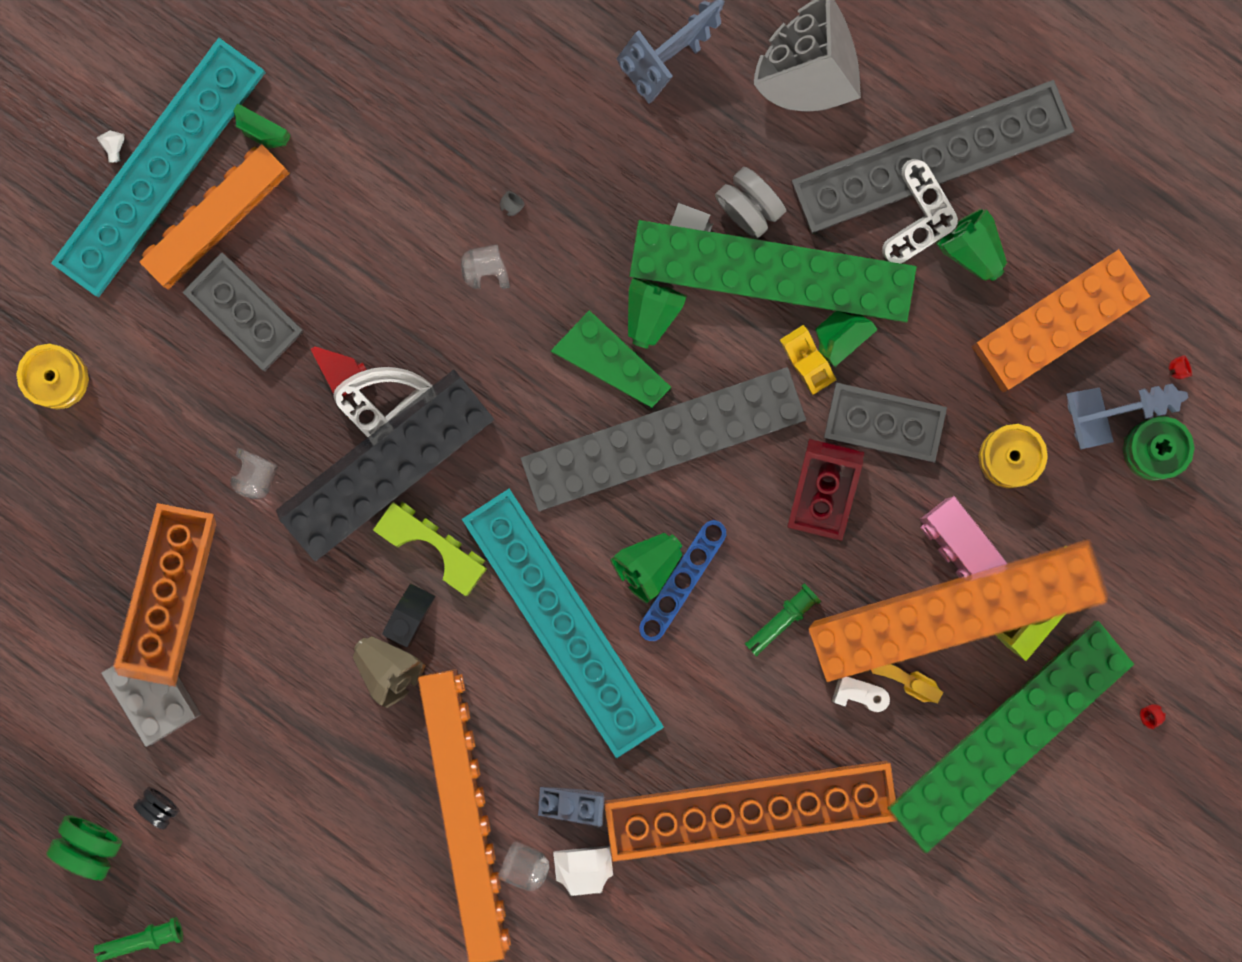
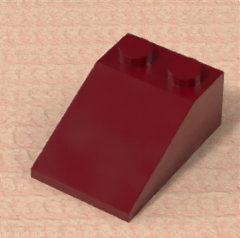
M809 439L787 527L842 541L863 465L864 452Z

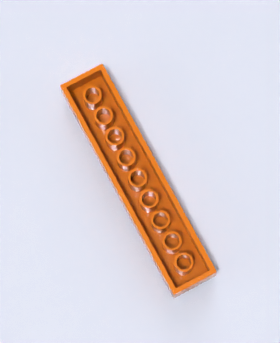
M1089 539L814 621L808 629L826 681L830 682L1102 604L1107 601L1108 593Z
M457 669L422 675L418 679L469 962L502 960L505 958L507 950H510L511 939L509 929H503L502 924L504 917H506L504 901H498L497 896L499 889H501L498 871L493 872L492 868L496 856L493 843L488 844L487 835L491 832L488 815L483 816L482 807L486 804L484 789L477 785L476 778H479L481 773L478 758L473 759L471 750L476 746L473 730L468 731L466 721L470 719L468 702L463 703L461 693L465 691L463 674L458 675Z
M888 761L605 801L613 862L897 821L887 809L896 800L891 765Z

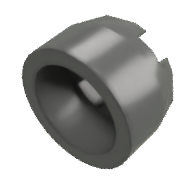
M507 191L500 200V209L503 211L505 208L508 211L507 216L518 214L525 205L521 197L511 191Z

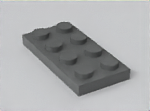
M221 253L182 292L264 372L304 332L224 253Z
M835 383L823 439L935 463L947 407Z

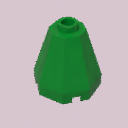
M978 209L958 221V227L942 237L936 245L943 254L981 280L990 279V281H993L1005 272L1003 268L1007 261L994 218L987 209H984V211L983 209Z
M632 278L628 300V337L633 339L632 344L648 349L649 344L655 346L683 308L687 295L666 286L664 288L652 281Z
M662 533L622 549L610 559V562L622 581L626 578L631 584L628 587L630 591L647 604L659 594L683 555L680 550L682 544L674 535L668 536Z

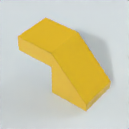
M804 325L780 339L790 362L812 395L836 381L828 361L817 350L809 331Z

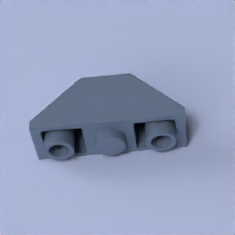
M540 787L538 816L602 826L604 793L583 789Z

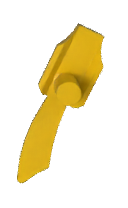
M892 664L871 669L872 674L885 676L905 684L903 687L905 693L924 703L935 702L938 704L944 693L938 688L934 680L917 671L911 672L909 675Z

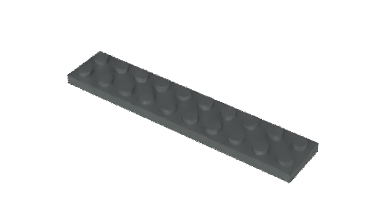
M1051 80L791 180V184L810 233L813 234L912 196L913 194L902 177V168L911 159L925 162L938 184L941 185L1074 133V129L1054 80ZM911 167L912 173L909 175L910 177L917 178L921 185L930 182L929 179L926 182L922 181L919 176L922 168Z
M788 367L521 457V461L535 503L540 512L804 422L806 418Z

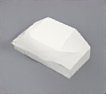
M610 846L553 852L556 881L565 886L570 896L601 893L607 879L613 876Z

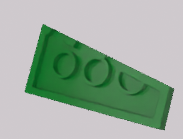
M590 310L551 350L553 354L569 361L578 368L585 370L650 408H653L671 389L667 382Z

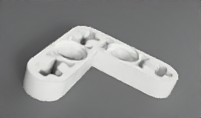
M911 159L904 164L902 177L925 216L884 243L882 253L889 262L900 264L952 232L958 223L954 209L930 168L925 162L918 159ZM911 167L922 168L919 176L922 181L926 182L929 179L930 182L921 185L917 178L910 177L909 175L912 173ZM933 188L937 193V198L932 204H925L922 198L923 193L927 189ZM940 214L946 216L949 215L950 218L947 219L948 225L946 227L944 225L939 224L933 228L937 231L936 234H934L931 227L926 224L928 221H930V224L935 225L941 220L939 216ZM917 228H924L927 232V237L922 243H915L913 240V232ZM906 236L908 243L913 246V249L910 250L908 246H905L899 250L901 254L899 257L895 255L890 256L889 253L893 251L891 246L893 244L898 247L906 243L903 240V237Z

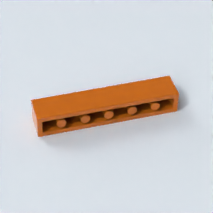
M262 144L258 148L253 147L245 154V161L241 165L229 169L224 175L225 180L218 187L212 186L203 196L204 200L197 207L195 205L191 206L183 214L184 219L177 226H170L163 233L162 236L164 238L157 245L153 244L143 252L142 256L144 258L140 263L163 287L169 290L290 174Z

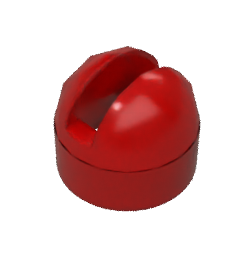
M1185 355L1177 357L1169 363L1168 369L1175 370L1171 374L1172 377L1185 379L1192 376V368Z
M1151 704L1141 709L1140 718L1147 728L1154 729L1165 721L1166 713H1163L1160 705Z

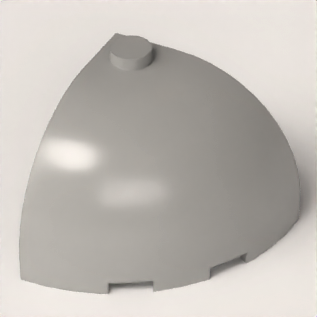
M813 0L798 10L800 15L794 18L787 26L783 23L769 40L771 43L765 56H760L754 76L755 87L766 99L783 108L796 111H820L861 98L860 73L856 50L847 23L835 0Z

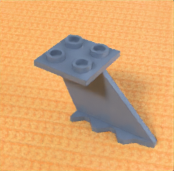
M715 0L712 3L707 1L701 2L699 4L700 14L690 16L688 19L689 23L655 51L640 31L636 32L616 58L622 71L630 77L636 85L638 93L644 96L648 103L654 101L673 77L663 63L687 45H690L695 53L699 52V40L705 42L711 37L709 27L717 28L721 25L720 11L724 4L723 0Z
M1173 384L1165 385L1164 391L1159 386L1153 387L1150 394L1146 389L1139 390L1142 402L1105 410L1100 387L1068 393V410L1073 418L1075 438L1080 445V449L1114 442L1107 417L1144 409L1146 418L1152 417L1154 411L1158 416L1164 415L1167 412V408L1171 413L1180 411L1181 402L1189 398L1188 393L1178 391Z

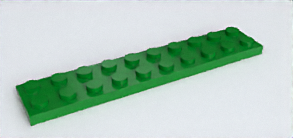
M638 220L629 277L907 322L917 266Z
M1094 621L887 809L924 853H927L1126 673L1134 663L1099 621Z

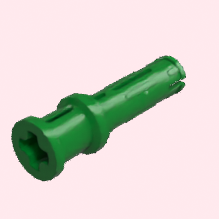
M805 583L801 585L802 589L792 599L784 601V608L744 643L751 649L759 642L751 650L756 657L795 620L797 622L801 621L804 618L805 612L814 604L819 605L822 602Z
M173 917L170 919V922L155 926L150 924L145 927V931L94 945V954L106 951L95 958L97 962H103L148 947L157 950L160 948V945L173 941L180 943L183 941L182 927L177 917Z

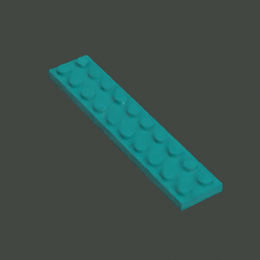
M218 38L51 264L99 298L233 118V110L237 103L240 105L244 103L266 72L225 41Z
M507 489L464 517L462 521L616 758L620 757L664 728L512 491Z

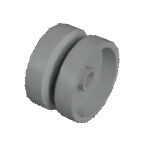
M743 167L733 176L735 187L725 184L715 194V198L729 217L748 235L757 240L768 229L765 219L776 222L786 213V208L774 191L756 173L747 167Z

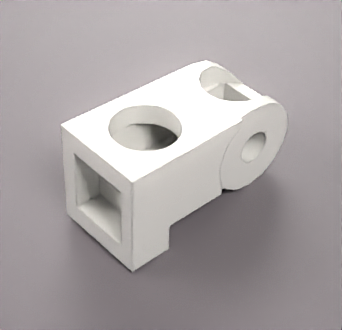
M850 677L838 679L832 702L846 706L848 699L863 703L866 708L874 712L885 710L890 701L889 694L883 688Z

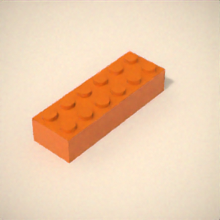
M1118 249L975 343L972 348L1002 393H1004L1151 296Z
M157 503L114 664L118 676L176 686L216 528L214 514Z

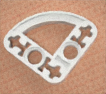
M393 367L373 368L357 373L342 382L335 389L334 400L338 407L369 437L433 385L423 377L408 370ZM379 382H398L416 388L386 417L359 390ZM346 391L350 394L353 391L352 398L358 404L355 409L349 401L341 402L343 400V392ZM362 411H373L374 419L367 424L361 423L359 415Z

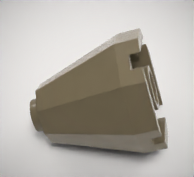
M372 636L368 639H361L354 647L353 659L372 698L386 708L405 698L409 693L405 688L410 683L415 686L419 682L418 677L422 676L426 666L417 657Z

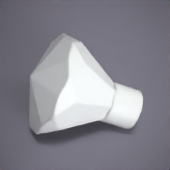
M108 131L97 137L98 142L108 153L109 162L120 161L119 151L125 134Z

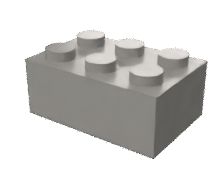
M114 666L102 672L103 677L145 747L158 742L201 715L179 677L174 687L118 676Z

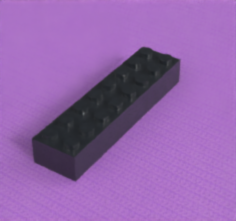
M453 369L276 509L279 521L316 562L494 421V418L456 370Z

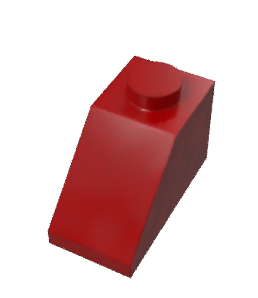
M319 347L310 349L333 394L335 389L346 379L367 370L363 362L358 364L354 358ZM370 385L365 386V387H363V388H361V389H359V390L361 391V390H363V389L369 387ZM346 391L343 392V400L352 396L353 391L350 394Z

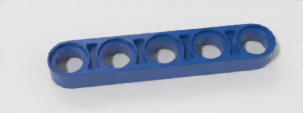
M716 520L709 521L700 529L642 619L639 631L644 639L648 641L660 639L725 540L726 529L721 522ZM716 525L721 529L722 535L719 540L710 541L706 538L705 531L708 526ZM694 549H701L705 552L706 560L702 565H695L691 562L690 554ZM684 572L690 576L691 583L688 588L680 589L675 585L674 579L678 573ZM665 596L672 597L676 603L675 609L670 613L663 612L659 607L660 600ZM649 620H655L660 625V632L654 637L647 636L644 632V625Z

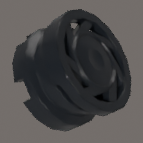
M147 787L143 792L144 797L138 799L133 805L134 809L149 823L164 830L170 824L169 819L175 817L180 810L163 793L152 787Z

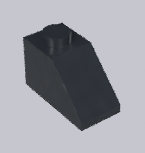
M410 583L395 607L382 635L405 647H410L436 596Z

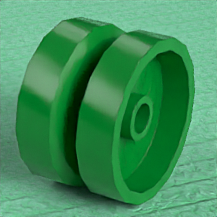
M1161 416L1142 421L1131 428L1124 440L1123 454L1126 464L1134 474L1142 479L1157 481L1176 477L1185 471L1193 459L1195 447L1193 437L1184 424L1174 418ZM1156 444L1159 445L1161 449L1159 454L1157 453L1159 449L1155 448Z
M64 816L58 828L63 838L52 840L46 852L47 856L56 864L73 873L93 880H104L111 867L107 858L117 855L123 843L122 840L114 833L93 822L76 816Z

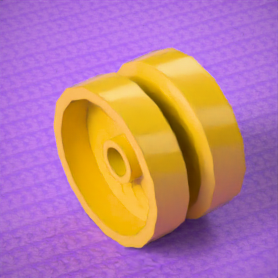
M53 344L38 345L26 352L19 362L17 370L18 386L23 395L34 404L56 410L69 408L79 402L85 394L89 382L88 370L81 357L71 350Z
M1021 424L1006 425L990 433L982 442L978 455L980 468L985 477L994 485L1007 489L1022 487L1038 479L1045 470L1048 458L1046 444L1040 434L1031 427ZM1014 451L1017 456L1014 458L1016 461L1010 459V452Z

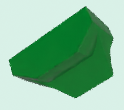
M238 103L235 106L233 112L236 118V127L241 129L245 137L260 145L262 144L268 149L286 146L291 137L286 129Z
M835 311L816 328L819 352L829 363L836 367L878 329L872 321L862 315H851Z

